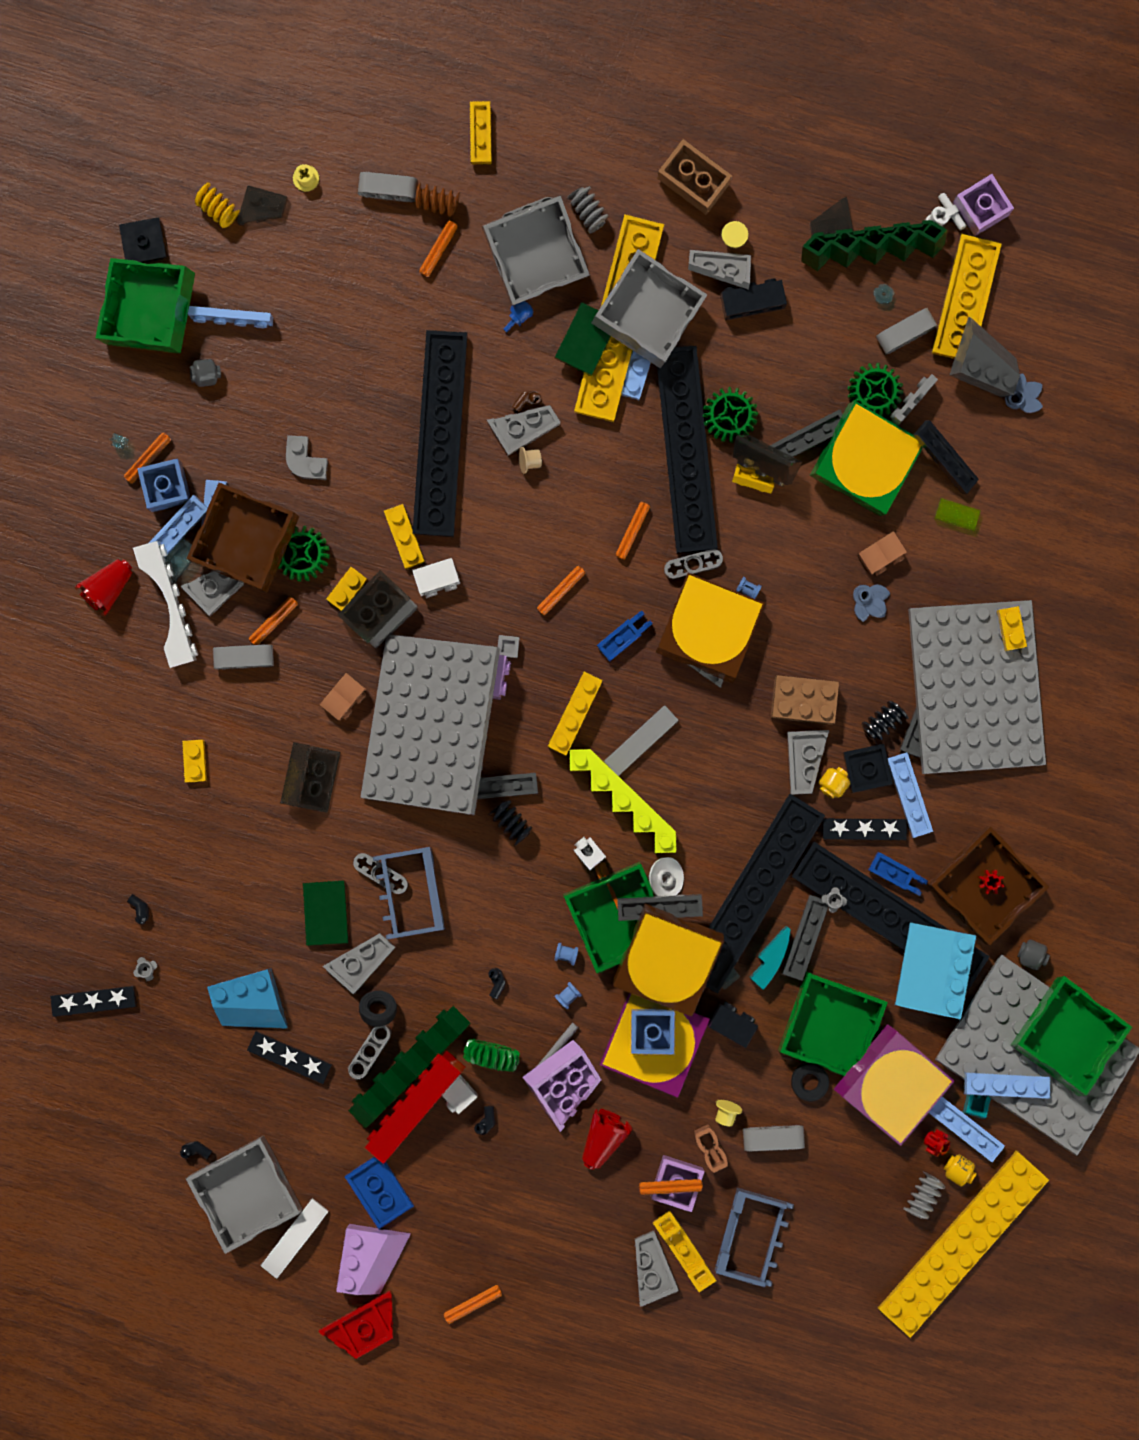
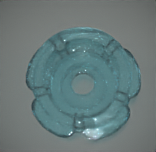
M880 284L878 288H875L874 296L878 303L887 304L892 301L894 291L891 287H888L887 284Z
M113 433L112 439L109 438V440L113 441L112 446L122 450L124 446L129 447L127 445L129 439Z

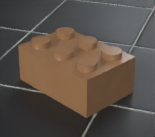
M683 139L658 171L657 179L707 215L730 185L732 175Z
M775 676L770 718L835 724L839 682Z

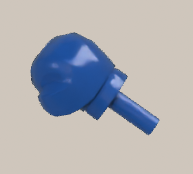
M526 301L512 305L510 307L512 313L509 315L512 320L503 329L508 332L515 323L519 326L534 313L531 305Z

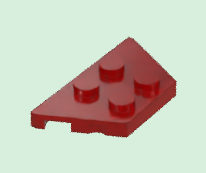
M391 1290L319 1329V1333L332 1340L339 1348L345 1349L355 1359L393 1339Z

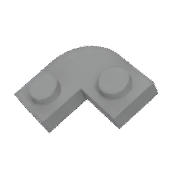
M287 435L286 462L289 469L300 478L326 480L328 459L308 457V437Z

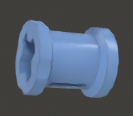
M743 576L736 592L755 599L762 586H756L747 581L746 577Z
M558 943L554 961L559 959L570 962L574 966L579 948L562 946V943Z
M569 982L568 986L560 994L555 995V998L564 1008L568 1009L569 1005L577 997H581L582 994Z

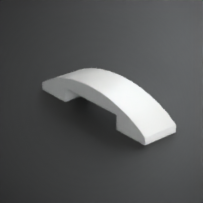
M312 1198L261 1264V1267L277 1279L329 1211Z

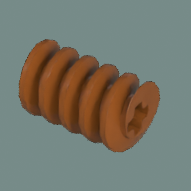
M419 182L415 196L416 208L420 209L423 205L424 210L428 211L431 207L433 213L439 208L441 215L447 210L448 216L451 217L456 212L460 192L458 191L454 197L453 190L451 189L446 195L445 188H442L438 193L437 186H434L430 191L429 184H426L424 189H422L421 182Z

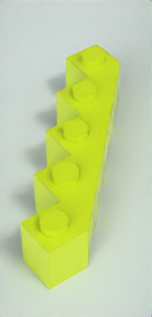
M591 749L570 750V771H591V792L612 791V812H633V832H654V853L676 852V831Z

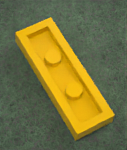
M490 101L470 102L471 164H492Z
M401 504L385 510L386 519L405 569L425 563L416 537L412 534L413 529L404 505Z

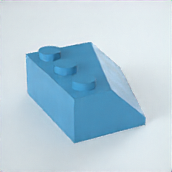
M272 968L207 987L213 1009L222 1026L288 1028Z

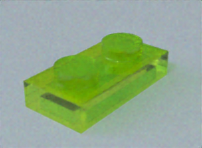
M941 498L934 519L974 531L981 510Z

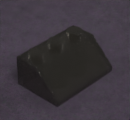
M737 435L735 439L733 458L738 460L737 463L746 468L749 466L756 469L755 473L763 477L768 475L774 478L773 482L784 487V485L793 483L802 461L751 435Z
M379 570L343 608L338 616L368 644L411 598Z
M293 742L280 803L328 813L341 752Z

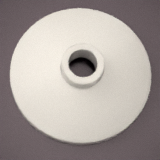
M669 857L657 860L649 874V883L653 893L656 896H674L680 892L684 882L681 865L675 859Z

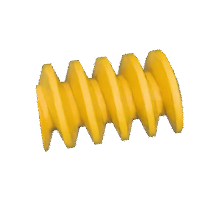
M207 182L197 192L195 205L201 207L203 212H207L209 217H213V220L219 223L220 227L226 228L235 221L240 210L233 211L235 208L234 203L227 206L229 203L228 198L221 201L222 193L215 196L217 189L209 190L211 184Z

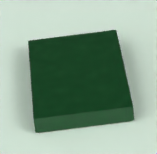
M581 302L555 355V359L592 377L611 336L591 323L599 310Z
M345 880L303 883L306 946L349 943Z

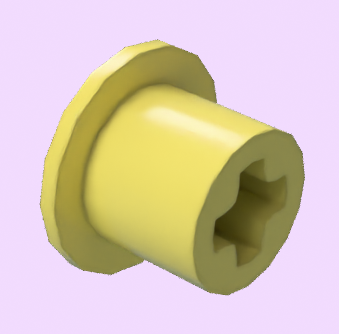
M302 164L296 168L293 174V182L299 190L308 192L317 187L319 175L314 167Z
M729 222L722 230V239L730 248L741 247L748 239V230L741 222Z
M718 1100L716 1102L719 1108L715 1118L716 1122L724 1126H733L736 1115L742 1113V1108L727 1100Z

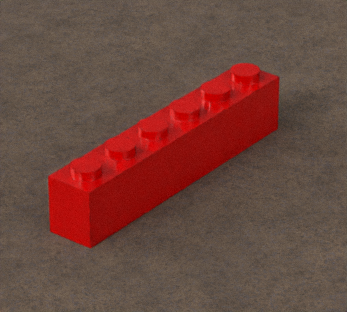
M448 1051L443 1055L438 1054L431 1062L433 1067L430 1071L425 1069L418 1077L420 1080L417 1086L411 1085L405 1092L407 1098L404 1101L400 1099L392 1108L395 1112L391 1117L387 1114L379 1123L382 1126L377 1132L374 1129L367 1137L369 1143L364 1148L382 1164L387 1161L466 1068Z

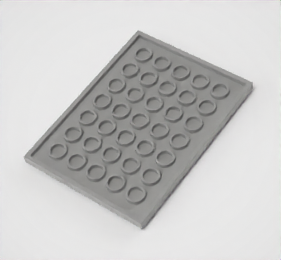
M1032 600L908 609L922 774L1046 765ZM1019 606L1027 647L1005 651L997 610Z
M388 635L386 637L360 798L471 815L475 814L500 648Z
M999 955L935 1060L963 1080H965V1073L1050 1077L1049 1099L1006 1096L988 1097L1073 1155L1078 1156L1139 1054V1048L1127 1039H1124L1118 1050L1108 1059L1102 1074L1087 1096H1077L1011 1046V1043L1050 987L1003 955Z

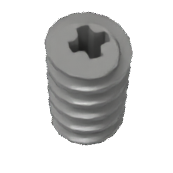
M582 187L572 192L567 199L572 200L571 205L576 207L575 212L580 214V220H585L584 226L590 227L588 232L593 233L606 223L605 220L608 218V214L601 215L604 208L597 209L600 201H592L596 196L595 193L588 195L591 187Z
M923 1171L927 1178H919L923 1184L922 1186L915 1185L919 1193L912 1192L911 1195L915 1200L907 1201L911 1208L904 1207L903 1209L920 1219H929L930 1216L926 1211L932 1212L934 1210L930 1203L937 1204L938 1201L934 1196L940 1197L942 1194L938 1189H945V1185L936 1177Z

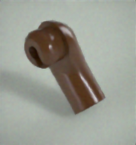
M524 391L511 407L519 413L525 405L540 403L541 395L536 391Z

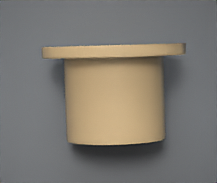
M520 447L519 465L523 474H526L528 469L541 468L542 459L538 449L526 451L524 447Z

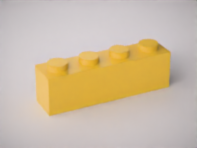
M583 672L548 744V748L567 756L603 680Z

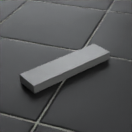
M664 705L604 762L619 776L679 720Z

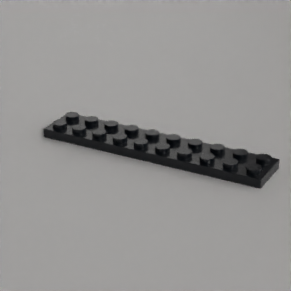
M426 330L412 532L414 535L454 537L467 332Z
M697 346L674 347L662 367H657L676 554L711 549L717 550Z
M792 794L787 796L708 927L724 935V943L705 987L717 994L825 817L824 814Z
M816 842L812 843L791 876L820 896L829 894L832 888H838L842 897H845L847 900L846 905L839 907L841 910L904 951L910 923L949 930ZM975 946L967 983V992L990 957Z

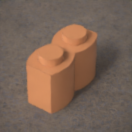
M893 531L858 553L857 556L869 575L875 573L878 576L887 570L885 566L892 562L895 565L905 559L903 554L907 551Z
M345 673L324 698L320 706L337 720H346L353 712L352 706L355 703L360 704L366 697L364 693L366 688L348 673Z
M707 1124L695 1130L696 1142L701 1151H703L704 1159L712 1172H717L727 1167V1157L719 1146L718 1138L712 1127Z

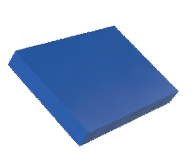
M375 1156L345 1175L349 1185L378 1229H381L414 1207L413 1202L387 1162L382 1164Z

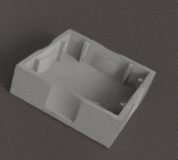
M561 196L551 198L482 225L512 305L538 296L554 287L563 286L589 276L580 247L573 237L571 223Z
M638 249L591 323L661 368L707 294L683 278L673 275L662 264Z
M264 1135L186 1178L199 1205L207 1214L211 1228L225 1254L252 1240L264 1230L274 1228L300 1214L303 1210Z

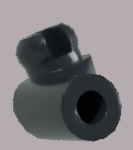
M494 1105L484 1106L485 1117L474 1127L478 1135L487 1134L495 1126Z

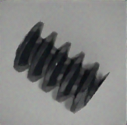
M888 701V708L882 706L881 712L876 711L874 713L875 718L872 716L868 717L869 723L862 722L861 725L865 734L874 744L877 745L876 737L883 740L882 732L887 735L890 734L889 727L894 730L896 729L895 722L902 725L901 717L909 719L908 715L897 703Z
M508 800L502 802L488 815L495 813L492 820L494 822L501 820L498 827L506 826L503 833H511L509 840L516 839L514 844L516 846L530 834L533 827H524L527 820L519 821L522 814L514 815L517 808H509L511 801Z

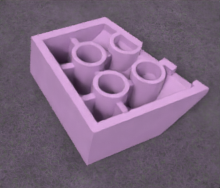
M574 1040L523 1076L533 1095L560 1132L565 1127L564 1123L570 1116L573 1117L577 1112L576 1108L582 1100H586L601 1081L587 1055Z
M349 1224L346 1228L336 1292L354 1295L380 1294L411 1234Z

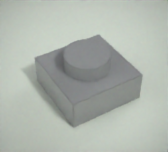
M499 635V655L518 658L520 637Z

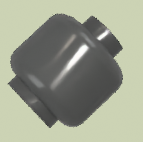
M212 359L194 361L193 366H190L191 382H195L198 387L215 385L217 378L221 377L220 366L215 365Z
M1028 940L1027 943L1023 942L1017 957L1020 958V964L1033 970H1039L1041 965L1046 967L1050 955L1046 954L1048 950L1046 945L1034 940Z

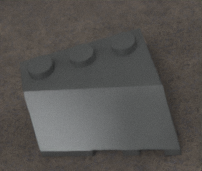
M968 317L950 376L1000 397L1014 395L1020 377L1017 359L977 322Z

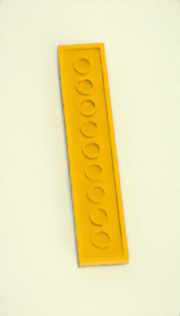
M624 214L601 306L638 249L656 260L664 224ZM612 336L592 377L584 373L574 413L614 422L632 354L630 348Z
M1015 1151L880 1304L878 1309L911 1338L1045 1186L1049 1179L1018 1151Z

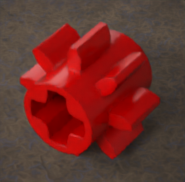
M995 869L992 871V874L988 870H984L985 875L978 876L981 880L978 888L984 887L985 894H989L990 890L994 894H998L997 889L1004 887L1001 884L1004 876H997V870ZM989 877L995 879V882L992 883L993 886L987 885V882L990 881Z
M938 1129L935 1132L930 1131L924 1139V1144L928 1146L926 1151L936 1157L939 1154H946L951 1145L950 1141L947 1140L949 1135Z

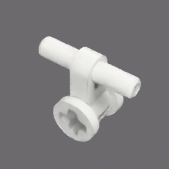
M945 193L940 194L938 199L944 208L936 207L925 220H932L943 227L952 218L958 229L963 230L966 224L959 215L960 211L956 205L951 203Z

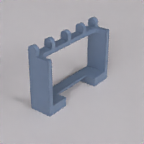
M431 847L373 857V861L381 860L383 874L376 875V880L384 878L387 895L379 896V899H388L390 915L384 916L383 921L391 920L393 934L386 935V939L444 930L445 925L442 908H440ZM422 853L435 926L398 932L386 859Z
M737 1188L717 1258L715 1272L765 1287V1285L772 1286V1281L766 1280V1274L769 1266L777 1268V1263L770 1261L774 1246L781 1248L783 1246L782 1242L776 1241L780 1225L788 1227L789 1223L783 1221L782 1216L786 1208L793 1209L794 1204ZM745 1198L779 1207L760 1278L726 1268L730 1256V1247Z

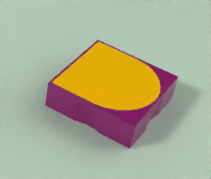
M628 992L620 1011L618 1022L601 1058L600 1066L678 1097L710 1019L695 1011L691 1017L674 1010V1054H631V1009L671 1008Z
M887 1024L868 1047L861 1060L852 1066L834 1090L901 1146L954 1083V1080Z

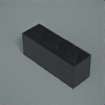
M776 278L765 280L763 284L758 285L752 282L749 285V289H736L735 286L728 287L721 292L720 296L725 321L785 309L787 305L782 280L777 281Z

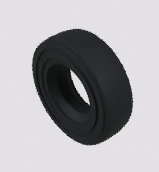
M372 991L364 995L360 1001L359 1014L361 1019L368 1025L375 1027L385 1026L396 1016V1001L387 992ZM375 1003H381L386 1007V1010L381 1014H374L370 1011V1007Z
M805 1063L797 1067L793 1072L791 1086L794 1093L800 1099L816 1101L826 1094L829 1087V1078L821 1066L814 1063ZM807 1074H813L818 1079V1085L813 1090H806L802 1085V1079Z

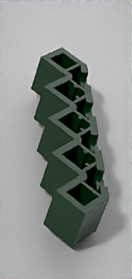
M924 220L920 224L910 225V222L893 224V227L881 228L880 225L864 227V230L852 231V229L836 230L832 234L818 232L814 233L802 246L801 262L816 271H819L829 259L847 268L859 255L876 265L887 252L905 261L915 249L934 258L945 245L947 229L932 220Z
M454 1006L448 1011L443 1009L435 1017L438 1021L427 1032L422 1030L414 1038L417 1042L406 1053L401 1051L393 1059L396 1063L385 1074L380 1072L372 1080L375 1084L364 1095L359 1093L351 1101L354 1105L348 1111L365 1129L431 1064L438 1054H441L471 1024Z

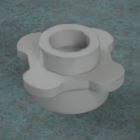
M832 888L829 894L822 896V902L827 904L829 911L835 913L837 908L847 903L846 898L842 897L838 888Z
M144 957L139 958L136 969L133 972L134 976L145 978L147 981L152 980L157 963L155 961H147Z

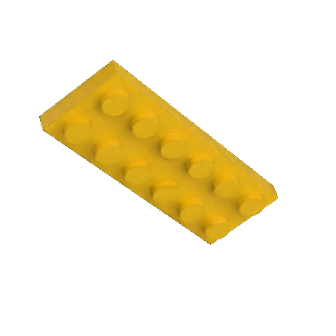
M961 234L931 354L955 359L968 317H971L982 326L1001 243Z

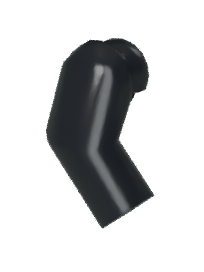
M132 894L127 903L136 908V923L143 925L149 919V906L146 902Z
M492 968L488 976L491 978L494 986L489 996L498 1000L506 986V980L500 969Z
M194 1141L184 1144L180 1150V1155L182 1158L187 1159L190 1156L199 1154L207 1160L213 1151L202 1143Z

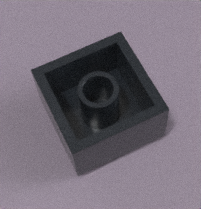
M726 1001L724 1004L718 1002L709 1018L708 1026L746 1048L758 1028V1025L755 1023L756 1019L744 1011L742 1015L737 1013V1008Z

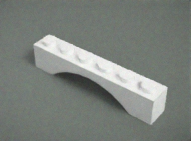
M155 541L134 547L133 550L139 568L157 583L168 604L170 628L164 651L169 667L195 661L198 651L196 645L191 643L189 637L192 636L190 625L185 624L183 616H186L183 604H179L177 596H180L177 584H173L171 576H174L173 569L170 564H167L165 556H168L165 545L161 544L160 541Z

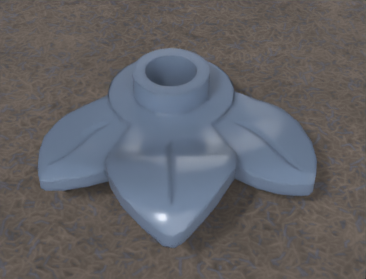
M1023 373L1020 374L1014 395L1005 397L1006 405L1011 409L1020 408L1026 413L1039 411L1043 406L1036 398L1040 394L1043 385L1038 382H1026L1025 375ZM1016 396L1018 402H1013L1011 397Z
M867 585L857 586L853 592V599L856 602L854 612L857 618L864 622L869 614L877 618L885 617L886 605L883 600L890 595V592L881 585H873L871 587ZM864 591L866 592L865 599L861 597V594Z

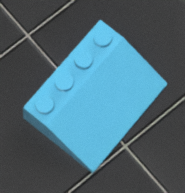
M910 923L895 1005L961 1019L976 936Z

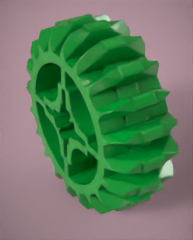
M869 363L867 370L861 366L860 373L855 371L853 374L855 378H850L849 383L852 385L848 386L847 390L853 393L848 395V399H855L854 401L882 417L883 412L889 416L891 414L890 409L895 411L897 409L896 404H900L902 401L898 396H902L903 391L898 389L903 386V383H896L900 376H892L895 372L894 369L887 372L888 366L884 365L880 369V363H876L875 369H873L872 364ZM878 376L882 379L875 382L871 379H866V377ZM860 383L864 385L863 388L867 393L864 399H862L859 392ZM886 383H888L891 388L890 399L887 397L888 394L884 391V385ZM881 384L878 393L869 397L872 393L871 391ZM873 400H877L880 403L883 402L884 405L872 406L869 405V403Z
M728 387L727 393L721 388L719 390L720 396L714 392L712 394L713 399H707V403L710 406L706 405L703 408L704 411L709 412L703 414L704 419H709L704 422L705 427L712 426L709 428L708 433L710 434L715 431V439L721 435V442H725L726 437H729L730 443H733L734 437L740 442L742 440L741 434L747 438L749 436L747 430L753 432L754 427L752 425H756L758 422L752 418L758 416L757 411H752L757 405L749 404L753 400L752 397L745 399L746 391L739 395V388H736L735 393H732L731 387ZM728 400L737 401L742 406L734 407ZM722 402L724 412L714 417L715 407ZM728 411H730L731 414H736L733 417L734 420H732L730 416L726 417ZM747 413L746 423L741 428H738L737 418ZM717 423H727L732 430H725Z
M296 526L294 529L295 533L292 534L288 546L293 550L291 562L287 563L286 548L278 569L285 568L282 572L284 576L290 572L289 579L291 580L297 575L298 582L302 581V576H304L306 581H310V574L316 579L317 574L315 571L318 570L320 573H323L324 571L320 566H328V563L323 561V559L330 558L329 554L324 553L330 550L329 546H322L327 540L325 538L319 540L322 534L318 532L314 535V528H311L307 533L306 526L302 527L301 532ZM299 538L310 539L309 542H305L303 545H297L293 542ZM315 544L318 547V557L316 562L311 558L310 555ZM295 547L299 551H303L305 549L304 553L306 554L309 560H307L305 557L298 558L300 555L298 554V551L295 549ZM303 562L311 566L305 570L293 569Z
M475 1039L467 1041L463 1052V1058L467 1062L508 1072L516 1071L520 1060V1053L516 1049Z

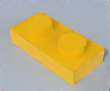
M737 464L732 482L771 494L776 475Z
M350 567L326 600L344 612L368 579L353 567Z
M1019 606L997 610L1004 650L1009 651L1027 647Z
M205 740L182 741L185 782L207 781Z

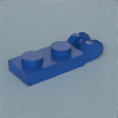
M640 611L630 620L625 621L596 645L609 662L653 625L651 621H647L640 629L637 630L633 624L645 614L643 611Z
M877 852L868 868L870 872L918 896H921L922 892L918 888L909 885L911 879L913 878L925 885L928 883V880L915 874V871L880 852Z

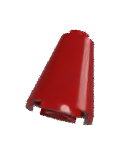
M117 559L79 582L75 589L77 591L80 588L82 592L79 595L96 611L100 608L103 611L101 615L105 616L130 579L132 566L124 559L122 561Z
M600 1108L599 1112L595 1109L582 1155V1160L587 1168L592 1170L601 1168L632 1132V1126L627 1121L625 1124L620 1121L621 1116L606 1109Z

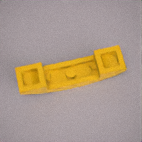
M671 1211L653 1221L654 1226L664 1241H666L698 1292L716 1282L712 1272Z

